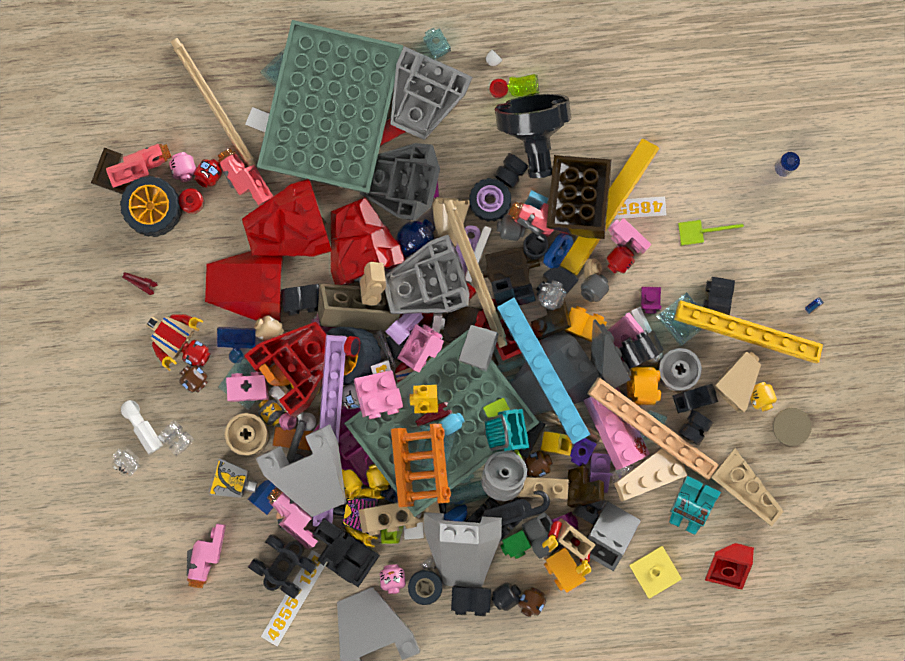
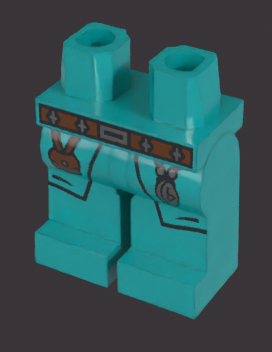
M685 476L670 510L672 514L669 523L679 527L684 518L689 521L685 531L695 535L700 527H704L721 492L708 485H703V483L689 476Z

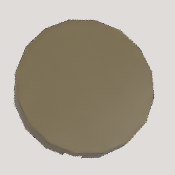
M787 408L780 411L773 421L774 435L779 442L787 446H797L804 443L809 438L812 430L808 415L797 408Z

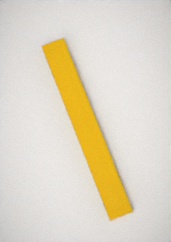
M643 138L609 189L606 230L659 150L658 146ZM578 236L560 266L577 276L600 239Z
M680 300L678 302L674 318L676 321L816 364L820 362L823 344Z

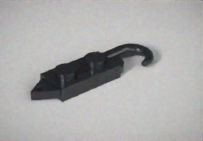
M534 491L535 495H541L544 499L541 506L532 508L527 500L520 499L484 510V514L475 523H478L482 517L502 518L503 526L541 514L549 508V496L544 491Z

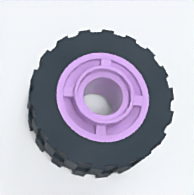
M495 178L480 180L479 183L474 185L469 194L471 211L482 221L495 222L498 219H502L508 213L511 206L509 188L502 181L500 182ZM493 196L496 200L493 204H487L485 198Z

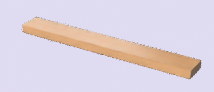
M597 378L588 391V395L705 480L709 481L719 464L601 378Z

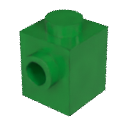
M523 530L503 539V544L500 545L505 556L509 554L510 558L515 557V559L526 555L525 551L531 548Z

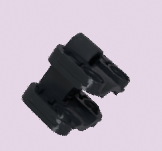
M270 534L264 543L276 549L280 554L271 567L259 559L253 558L248 568L259 576L265 575L263 584L267 590L274 591L281 586V591L295 599L301 588L287 579L296 565H299L312 574L318 565L306 556H302L304 546L299 541L289 542L284 547L286 543L283 540ZM292 544L299 546L300 551L298 554L290 549ZM281 560L288 562V570L282 571L279 568ZM268 580H269L271 583L276 584L277 586H276V587H271V586L268 584Z

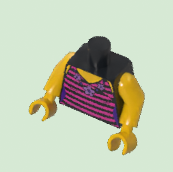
M383 487L375 489L364 488L356 497L347 498L346 505H339L333 509V515L343 516L342 525H345V530L353 538L363 542L366 546L375 547L371 544V540L373 538L378 539V537L374 535L369 536V532L362 533L358 510L377 507L379 499H385V497L380 495V491L385 490Z

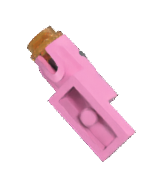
M275 487L267 496V499L282 517L285 516L279 525L305 548H313L318 541L314 539L315 536L312 532L304 530V527L312 517L278 487Z
M216 524V527H212L210 538L213 539V542L197 540L193 548L187 551L188 586L203 588L204 584H206L207 576L212 566L210 563H219L226 525Z

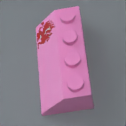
M589 397L583 400L616 470L650 455L638 430L594 398Z

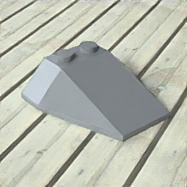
M404 46L396 64L390 124L425 140L465 96L473 77Z
M449 235L428 242L385 275V292L392 314L443 313L468 306L469 289L460 257Z
M425 512L424 533L442 584L444 586L482 588L502 536V518L482 517L480 523L444 520L443 513Z

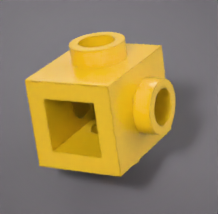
M437 385L413 386V394H410V406L414 405V413L438 412Z

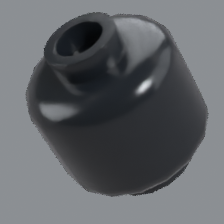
M505 582L493 591L492 601L499 610L509 611L518 605L521 591L516 584L512 585L509 582Z

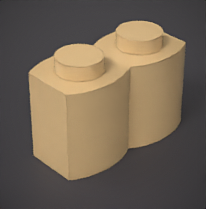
M369 262L364 269L365 275L360 279L362 304L372 306L380 302L381 293L386 288L384 264Z

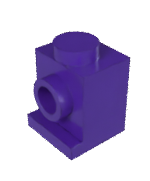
M586 438L574 443L569 456L572 458L571 462L578 466H581L582 463L586 465L597 444ZM580 448H584L586 451L583 456L578 453Z

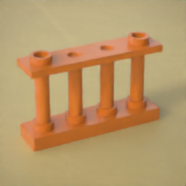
M430 424V431L408 433L407 428L391 429L399 508L414 506L415 500L437 498L438 503H449L451 491L447 481L443 441L445 433L442 424ZM431 439L432 450L409 452V441ZM433 458L434 470L411 472V461ZM435 478L436 490L413 491V480Z

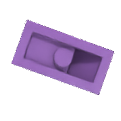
M592 453L589 482L603 481L604 493H608L611 458L609 454Z

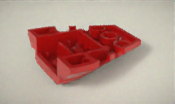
M310 179L290 184L242 218L253 256L316 257L332 252Z
M367 198L331 211V274L335 285L348 286L355 283L354 279L365 275L364 269L369 262L383 263L384 268L389 270L405 261L401 245L390 234L388 227L382 223L380 216Z

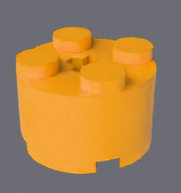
M633 367L629 369L631 371V376H629L631 380L627 381V397H631L632 402L638 406L655 405L656 401H660L661 392L658 390L660 371L655 370L654 367Z

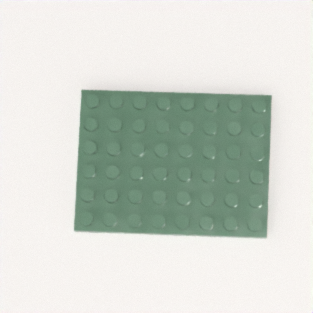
M292 20L257 168L369 194L393 94L396 64L403 50V45Z
M469 330L437 353L435 358H430L420 373L414 370L396 384L403 403V408L399 409V413L388 415L387 412L380 413L381 417L369 419V416L362 417V412L360 411L344 423L396 493L397 486L391 429L407 428L408 433L430 431V424H438L443 419L440 418L417 426L415 421L426 413H414V405L410 406V394H413V386L437 385L438 404L444 401L448 402L447 407L443 409L452 410L451 414L460 413L464 418L465 422L462 423V427L457 432L443 439L447 481L450 490L482 467L491 455L504 450L491 451L489 449L485 433V419L488 417L483 409L484 406L505 398L510 410L523 409L527 432L539 423L492 360H490L487 371L459 361ZM431 439L409 441V452L432 450ZM433 458L411 461V472L434 470ZM435 478L413 480V491L436 490ZM437 498L415 500L414 506L408 507V509L416 517L437 501Z

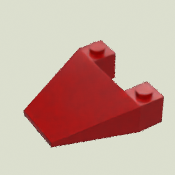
M317 322L263 341L244 355L257 372H261L259 368L264 364L270 367L275 363L294 387L280 398L279 401L294 418L311 405L323 381L327 334Z

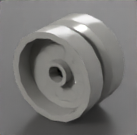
M677 348L670 350L662 356L658 362L657 370L660 371L661 384L671 391L679 392L690 389L698 382L701 377L702 367L695 353L688 349ZM676 367H680L682 369V372L680 374H677L678 371L675 369Z
M500 451L494 453L486 461L482 473L481 483L484 491L495 500L507 501L515 498L521 492L526 480V464L519 455L513 452Z

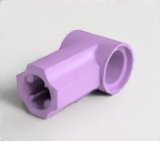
M421 313L403 314L385 332L400 345L410 335V331L414 328L415 324H418L424 317Z

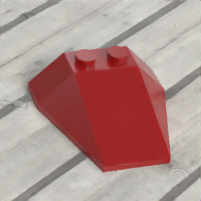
M248 251L206 264L205 302L255 321L259 318L262 319L265 316H270L281 322L282 305L280 304L283 256H253L252 252Z

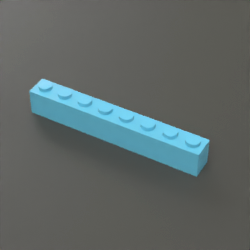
M515 298L498 306L497 310L571 443L574 444L591 435Z

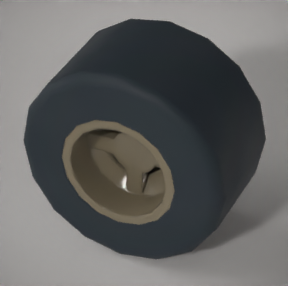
M420 570L414 573L408 583V593L411 599L421 605H430L436 602L441 596L443 589L440 577L430 570Z

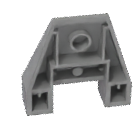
M330 424L305 436L313 452L311 455L289 464L282 447L279 446L256 458L263 475L311 517L346 503L339 445Z
M373 587L337 602L340 661H362L361 656L394 642L402 660L420 653L421 650L413 632Z

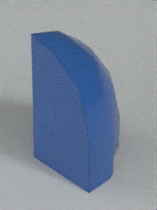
M266 480L256 488L255 493H252L247 500L268 515L273 509L272 502L279 495L278 487L270 480Z
M463 503L459 504L444 515V520L465 522L468 513L467 506Z

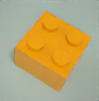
M563 546L544 558L546 562L543 565L550 575L552 573L555 575L556 579L553 581L560 591L564 590L568 593L586 581L581 573L578 574L576 572L577 565L566 547Z

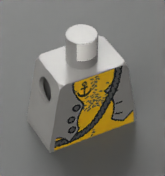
M219 459L210 495L243 497L244 490L255 493L258 482L248 479V470L224 459Z

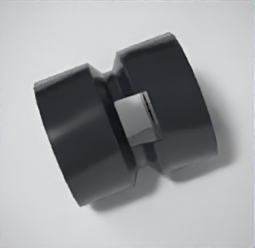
M508 153L503 161L504 166H499L494 176L506 186L514 189L520 180L518 176H523L529 166L517 156Z
M530 233L523 243L524 254L532 260L542 258L548 249V240L543 234Z
M692 410L687 417L688 423H684L678 433L699 446L705 437L704 432L710 430L713 422L701 413Z
M606 500L575 507L572 513L594 525L599 516L597 512L602 510Z

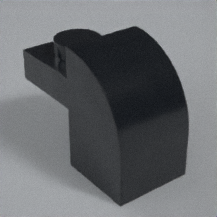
M549 269L543 274L547 282L542 281L536 288L538 291L536 296L542 300L540 295H543L544 298L553 287H556L566 296L579 279L566 269Z
M510 277L491 282L498 306L512 298H515L519 306L536 301L531 284L512 288Z
M713 383L672 395L678 414L718 402Z

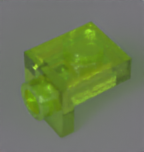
M538 75L509 77L508 89L512 96L523 97L540 94Z

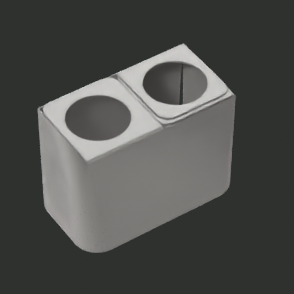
M470 325L459 361L487 371L499 336L498 332Z

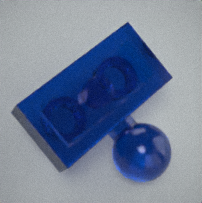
M218 327L217 347L233 348L229 353V360L234 364H238L244 359V354L240 348L252 349L256 346V329Z

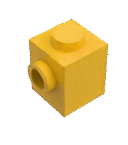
M544 431L541 445L542 451L570 456L572 443L568 435Z

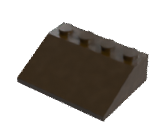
M554 155L547 228L584 238L605 239L612 159Z

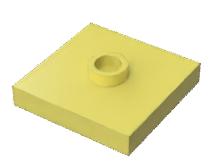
M663 546L658 547L629 565L648 599L682 580Z

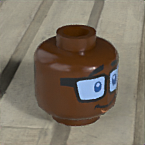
M186 365L179 373L182 375L179 383L190 393L195 391L199 393L208 383L207 374L198 366L193 365L189 367Z
M539 450L530 454L528 458L525 457L527 475L533 478H540L549 474L551 471L550 465L553 464L550 455H545L543 451Z
M534 587L525 589L518 603V606L522 609L521 613L530 618L532 615H540L546 604L545 594Z

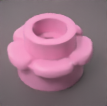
M288 412L282 414L279 419L280 427L283 430H292L297 422V418L292 417Z

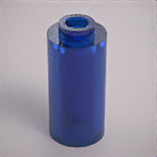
M794 152L785 153L775 164L776 173L782 177L792 174L800 165L799 156Z

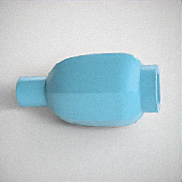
M460 413L449 414L438 424H442L445 433L444 437H447L457 432L465 421Z

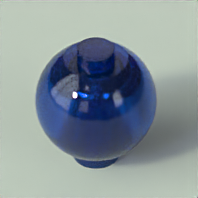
M424 219L422 222L409 221L399 229L396 240L401 245L405 258L410 257L428 242L435 239L433 232L436 229L429 220Z

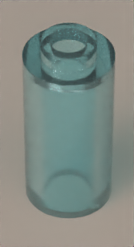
M481 480L451 489L450 502L446 503V506L450 505L451 508L488 498V494L484 491Z

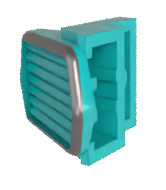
M523 409L505 410L498 412L497 416L485 419V433L491 451L504 449L505 452L529 448Z

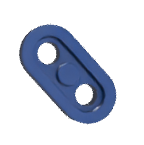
M561 233L555 238L544 256L545 266L551 269L560 266L573 245V238L570 235Z

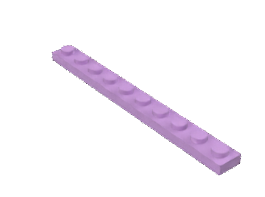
M326 335L319 429L330 424L339 443L345 365L344 343L347 337ZM333 508L313 516L312 525L319 526L323 518L332 523Z

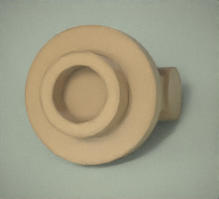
M595 258L587 259L584 264V278L587 279L593 274L600 275L602 272L601 263Z

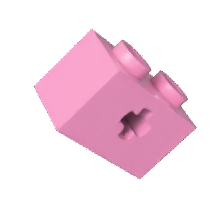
M262 372L250 373L251 376H243V373L231 374V377L226 378L227 401L269 400L268 381L262 375ZM248 382L250 385H252V387L248 388V391L246 392V389H243V386H246Z

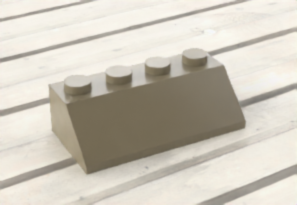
M320 283L318 303L320 326L354 327L365 330L386 331L397 319L399 320L400 314H392L390 311L385 290L381 293L380 302L377 305L370 306L362 304L360 286Z

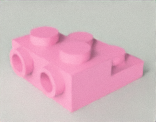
M624 218L621 221L617 219L608 229L614 243L618 246L620 244L623 246L630 242V247L636 253L641 252L644 254L652 245Z
M415 324L398 359L420 373L427 362L428 356L435 358L437 353L441 351L444 342L441 339L442 335L425 324L423 327Z
M392 370L353 379L362 417L369 416V419L381 417L380 413L387 412L388 415L399 413V409L403 408L400 391L396 387Z

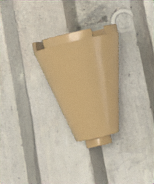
M433 198L432 210L437 238L449 235L453 245L457 246L458 242L446 214L444 202L453 201L464 224L469 200L462 199V201H458L457 198Z

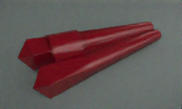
M126 272L122 276V278L149 295L154 294V290L150 289V287L158 286L157 282L146 277L142 278Z
M444 401L438 404V412L426 413L417 419L415 423L417 426L424 425L448 416L452 413V410L443 409L448 405V402Z

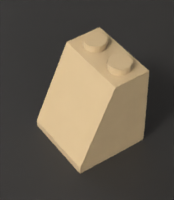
M752 352L742 353L713 384L716 393L738 413H743L747 410L761 364L758 362L760 359Z

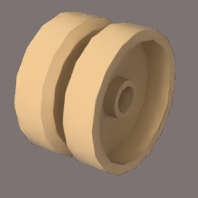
M242 413L236 415L229 421L225 429L227 445L232 451L240 455L251 456L258 454L266 447L269 441L270 433L268 426L259 416L254 414ZM245 432H251V437L246 438Z

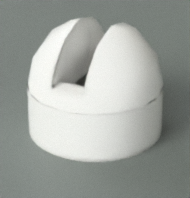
M493 50L486 56V62L490 66H496L502 61Z

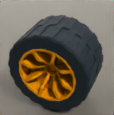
M149 176L135 179L126 187L121 196L120 206L123 219L132 229L144 236L158 237L167 234V232L174 229V226L178 224L182 212L178 203L179 195L169 183L161 178Z
M336 327L326 333L327 335L346 336L347 338L349 336L358 337L360 340V349L356 356L353 357L345 354L343 385L354 383L353 379L373 375L371 366L380 363L381 350L378 341L373 337L372 333L365 329L354 327Z

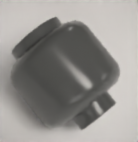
M505 215L501 221L497 222L496 232H500L501 239L518 241L520 237L524 236L525 227L514 221L515 216Z
M601 274L590 275L581 284V295L589 302H599L609 291L607 278Z

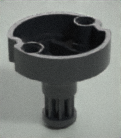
M536 94L514 98L506 101L504 104L497 105L494 109L497 129L524 142L525 153H527L529 163L528 176L530 178L551 176L553 166L550 157V137L572 118L569 98L561 94Z

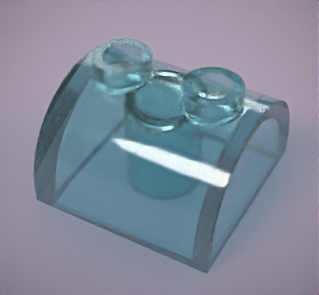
M687 292L657 315L658 319L680 346L702 330V328L674 320L680 300L697 305Z

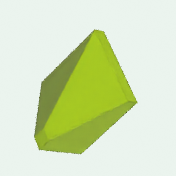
M399 526V530L387 532V529L381 530V544H398L404 526Z

